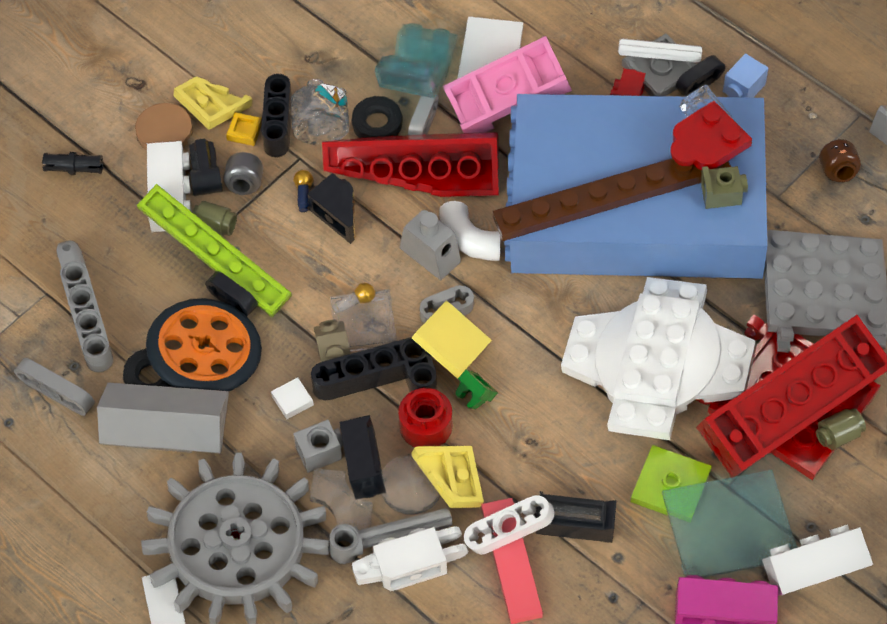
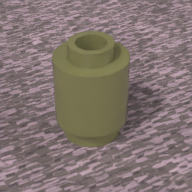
M202 201L192 211L193 214L222 237L224 235H232L237 223V214L231 212L230 208Z
M854 408L851 410L844 409L818 422L816 435L822 446L835 450L859 438L861 433L866 430V424L858 410Z

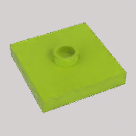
M652 445L630 502L691 523L712 466Z

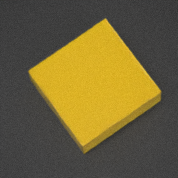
M235 112L226 134L227 141L255 146L262 127V118Z

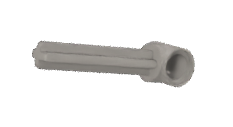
M445 508L358 530L357 526L340 524L335 526L330 533L329 553L335 562L347 564L352 562L358 555H362L363 549L378 545L383 539L391 537L397 539L408 535L411 531L418 528L429 529L434 527L435 530L450 527L452 526V516L450 511ZM340 541H348L351 543V545L348 547H340L337 545V543Z

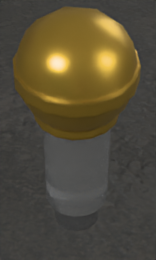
M360 283L353 293L336 301L331 306L332 310L336 314L358 303H369L375 297V289L369 283Z

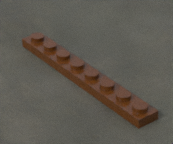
M671 158L494 210L493 219L502 241H506L701 183L702 170L694 165H678ZM727 161L718 168L731 167L729 161Z

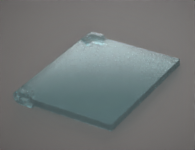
M772 470L662 491L685 577L688 575H698L705 578L764 566L762 559L771 556L770 549L786 544L789 545L790 550L797 548Z

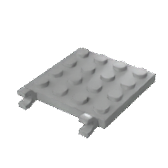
M767 230V253L764 267L767 332H777V351L789 352L790 341L794 340V334L826 336L855 315L859 316L881 348L885 349L887 341V281L883 240Z

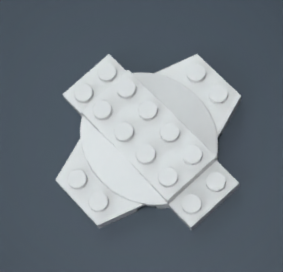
M647 277L643 294L640 293L638 301L628 305L621 311L576 316L574 318L561 369L563 373L591 386L601 385L604 388L608 399L613 403L607 423L608 431L670 440L676 415L686 411L687 405L694 400L703 399L705 403L732 400L746 391L756 350V341L717 325L712 321L710 316L703 310L707 294L706 284Z

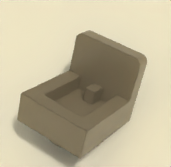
M326 320L321 322L319 326L314 327L321 362L351 354L343 321Z

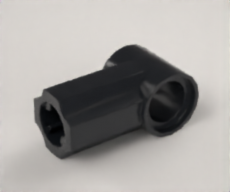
M206 139L195 140L193 144L189 145L193 195L199 196L223 192L220 169L216 163L214 143Z

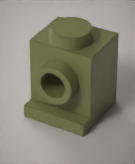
M708 166L702 167L701 189L705 209L742 205L743 193L748 191L746 174H739L738 166L710 170Z

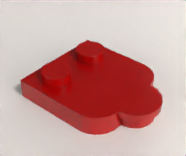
M713 100L675 125L670 153L678 165H694L700 170L708 166L709 170L716 169L751 147L752 138Z

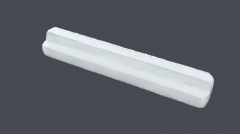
M620 39L618 53L623 56L699 63L702 58V47Z

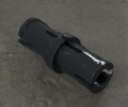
M70 152L69 154L44 153L42 164L46 165L42 168L44 172L61 171L68 172L69 175H76V172L102 174L103 162L101 161H103V156L78 155L77 152Z

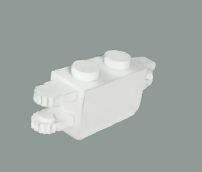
M453 526L436 531L434 527L429 529L418 528L411 531L408 535L397 539L391 537L381 540L378 545L373 546L372 554L352 563L357 584L362 585L382 581L384 588L394 591L447 574V562L460 559L468 554L466 544L453 545L444 549L441 547V545L461 537L460 528Z

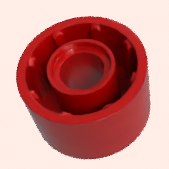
M420 388L411 391L402 399L398 411L401 436L410 446H441L449 439L453 428L452 406L449 399L442 392L432 388ZM425 416L431 417V418H428V419H422V417H425Z

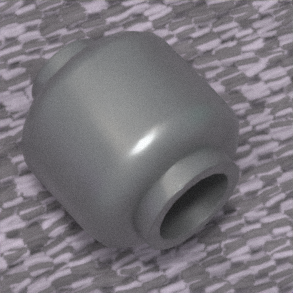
M239 152L232 155L226 163L224 174L226 187L239 195H248L256 192L261 185L263 174L261 160L247 152Z

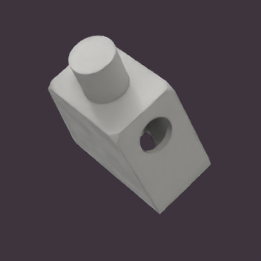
M422 210L403 228L400 249L440 281L461 263L456 234L442 223L436 214Z

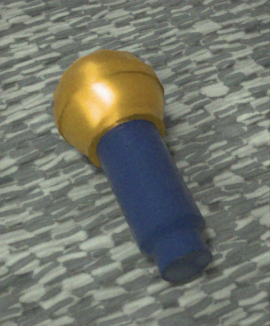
M299 170L295 173L293 181L298 189L299 211L304 213L308 211L307 194L314 178L308 170Z

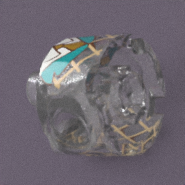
M312 79L307 82V86L295 91L290 97L292 130L294 136L300 141L319 145L320 140H340L349 132L348 100L345 89L324 84L320 79Z

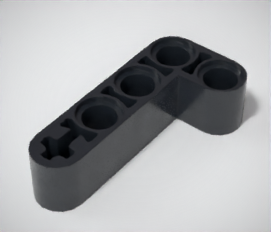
M412 337L320 362L311 371L313 393L317 398L324 401L404 379L410 392L420 388L437 390L436 369L431 355L417 344ZM411 355L420 356L418 358H409ZM382 363H389V364H390L389 366H385V367L379 366V365L382 364ZM353 371H359V372H361V373H359V374H357V375L349 374V373H351V372H353ZM420 380L428 381L426 384H419L417 382Z

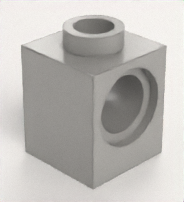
M329 420L293 433L296 450L307 473L342 459V435L338 428L333 430ZM318 443L327 444L325 447L322 448L315 447V445Z

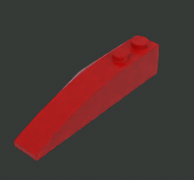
M498 132L404 135L322 141L323 171L358 179L363 178L376 181V183L390 184L407 190L430 193L439 197L499 195Z

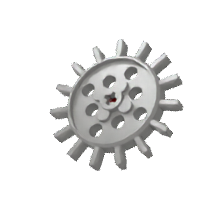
M235 453L232 463L233 475L214 478L211 467L206 460L201 459L198 461L199 476L204 483L197 486L191 492L173 478L167 481L168 491L174 498L180 501L174 512L150 506L147 509L148 521L167 526L168 534L167 538L141 540L143 555L169 553L171 564L150 574L153 587H159L179 577L186 587L178 594L174 601L175 611L181 614L189 607L195 597L199 595L212 601L209 608L210 624H219L225 604H243L247 623L257 624L258 614L254 602L270 595L283 611L289 613L292 611V601L289 594L282 587L290 578L294 577L314 588L318 584V574L299 564L302 554L329 555V540L305 538L303 535V527L326 521L325 507H317L299 513L294 502L309 491L308 480L304 477L284 492L273 484L279 474V461L276 459H272L268 464L262 478L244 475L245 462L242 453ZM223 498L234 500L230 505L218 503ZM250 512L261 514L259 518L254 520L245 517ZM207 522H213L217 524V526L212 530H204L201 528V526ZM277 526L288 528V531L283 534H277L272 530ZM189 547L200 549L195 555L183 553ZM264 550L272 554L267 559H259L255 556L258 552ZM217 561H223L227 564L221 570L211 568V565ZM243 576H251L255 579L251 584L247 585L238 582Z

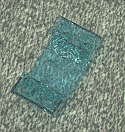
M416 23L403 24L397 33L395 55L382 56L375 67V75L379 87L435 98L448 76L458 35L452 34L446 29L432 30L423 28L420 24Z

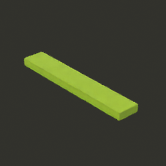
M158 184L137 204L140 211L215 272L223 273L250 292L256 299L258 307L272 318L292 296L289 290Z

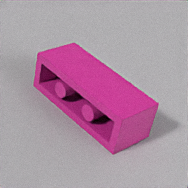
M688 575L685 578L679 577L675 624H777L778 585H770L768 582L760 580L752 581L751 583L737 582L732 578L708 580L698 575Z

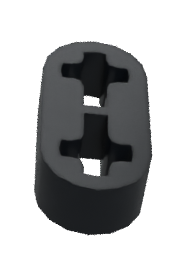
M711 55L683 73L676 82V88L685 97H691L719 79L725 71V64L715 55Z
M216 271L205 282L207 289L214 297L234 306L246 316L258 306L256 299L250 292L219 271Z

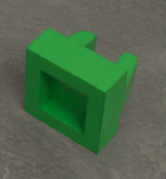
M465 370L458 378L461 382L455 395L463 399L467 393L472 392V398L466 405L468 408L477 409L486 401L491 402L498 394L476 372Z

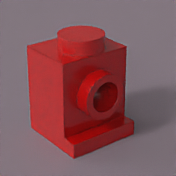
M624 68L621 79H615L610 95L642 96L646 73Z

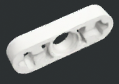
M539 495L531 496L469 525L464 533L465 544L477 554L489 553L548 526L554 518V508L544 497ZM540 506L542 508L540 511L541 516L536 518L534 516L536 513L535 508ZM521 513L526 516L524 519L520 516ZM510 517L516 518L515 528L511 532L504 533L502 531L503 522ZM494 531L498 534L497 537L492 534ZM482 532L483 534H485L482 537L483 542L481 544H478L476 540L479 539L478 534Z

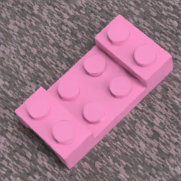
M546 36L443 86L464 133H486L494 129L492 122L510 114L511 106H517V94L564 95L572 91Z

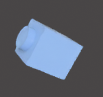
M745 53L725 74L723 92L728 97L754 98L766 84L769 67Z

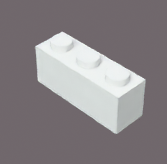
M182 141L147 144L148 192L158 184L192 212L191 201L186 200V194L191 193L190 176L185 174V170H190L189 152H184ZM148 217L152 232L165 231Z
M847 524L829 530L831 537L822 540L819 539L818 534L799 540L801 547L790 550L788 544L770 549L771 556L762 559L770 585H778L779 596L872 566L873 562L861 528L850 530Z

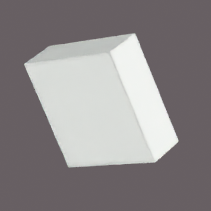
M298 377L271 391L272 398L286 419L314 405L313 399Z

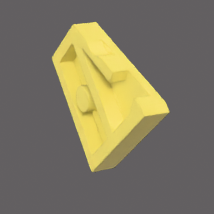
M197 76L174 88V97L208 130L232 118L235 112L241 113L252 107V98L250 96L244 95L243 98L229 94V88L211 84L208 80Z
M472 446L414 447L411 453L413 459L450 508L481 507L484 500Z

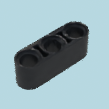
M284 74L269 76L265 81L261 132L264 151L271 157L285 155L290 146L292 93L290 80Z

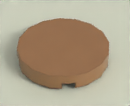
M160 103L150 106L138 116L135 124L137 140L145 150H147V144L176 141H182L184 148L188 143L187 140L193 133L190 115L184 108L171 103Z

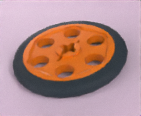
M206 298L189 299L170 306L153 321L146 339L147 357L152 368L163 381L176 388L232 391L244 384L254 374L261 359V340L254 324L243 312L219 300ZM190 319L195 321L197 326L187 329L181 325V322ZM215 321H223L228 327L224 330H216L211 324ZM175 340L182 346L177 350H171L165 346V343ZM230 343H238L243 349L240 352L234 353L229 351L226 346ZM204 344L209 345V347H204V349L199 348V346H203ZM184 363H192L196 366L197 370L187 373L181 370L180 366ZM215 364H222L228 371L223 374H217L211 370V367Z

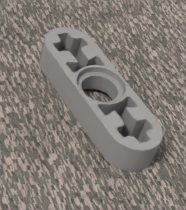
M23 358L14 369L15 375L22 382L79 415L85 416L95 404L94 399L88 392L29 358Z

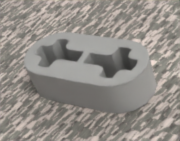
M428 92L422 93L411 119L408 135H426L437 111L438 95Z
M459 285L425 298L420 303L419 308L420 319L423 324L433 315L432 312H428V309L433 308L434 311H437L446 300L464 316L469 314L474 307V295L471 289ZM460 297L461 300H465V304H461L459 301L455 302V298Z

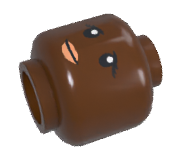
M837 139L826 144L820 151V164L829 180L833 182H847L853 179L860 171L861 160L855 146L850 141Z

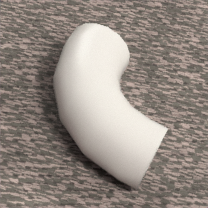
M450 201L440 206V221L456 234L459 251L472 258L489 261L500 260L499 231H485L475 227L469 219L468 206L462 202Z

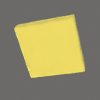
M447 300L412 336V339L457 379L492 341Z

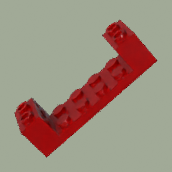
M855 315L707 416L696 428L733 479L804 428L887 372V354L859 316Z

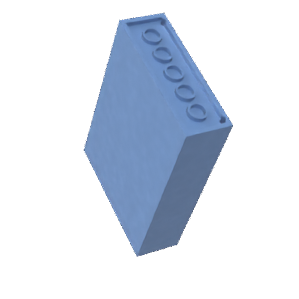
M517 94V106H511L512 129H510L509 136L511 148L508 155L509 178H507L508 202H506V207L671 159L670 151L675 125L713 100L752 138V146L729 160L731 167L738 166L739 174H746L748 191L743 193L742 205L705 209L701 183L506 240L504 241L505 261L511 262V273L763 279L767 253L764 98Z

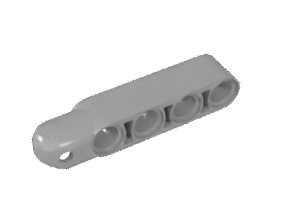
M75 241L61 242L56 250L61 265L60 276L81 349L88 368L94 372H104L112 366L113 355L85 260L79 245ZM102 351L98 355H93L95 352Z

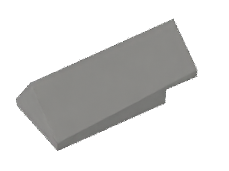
M107 383L97 406L99 444L186 453L197 451L221 454L229 392Z

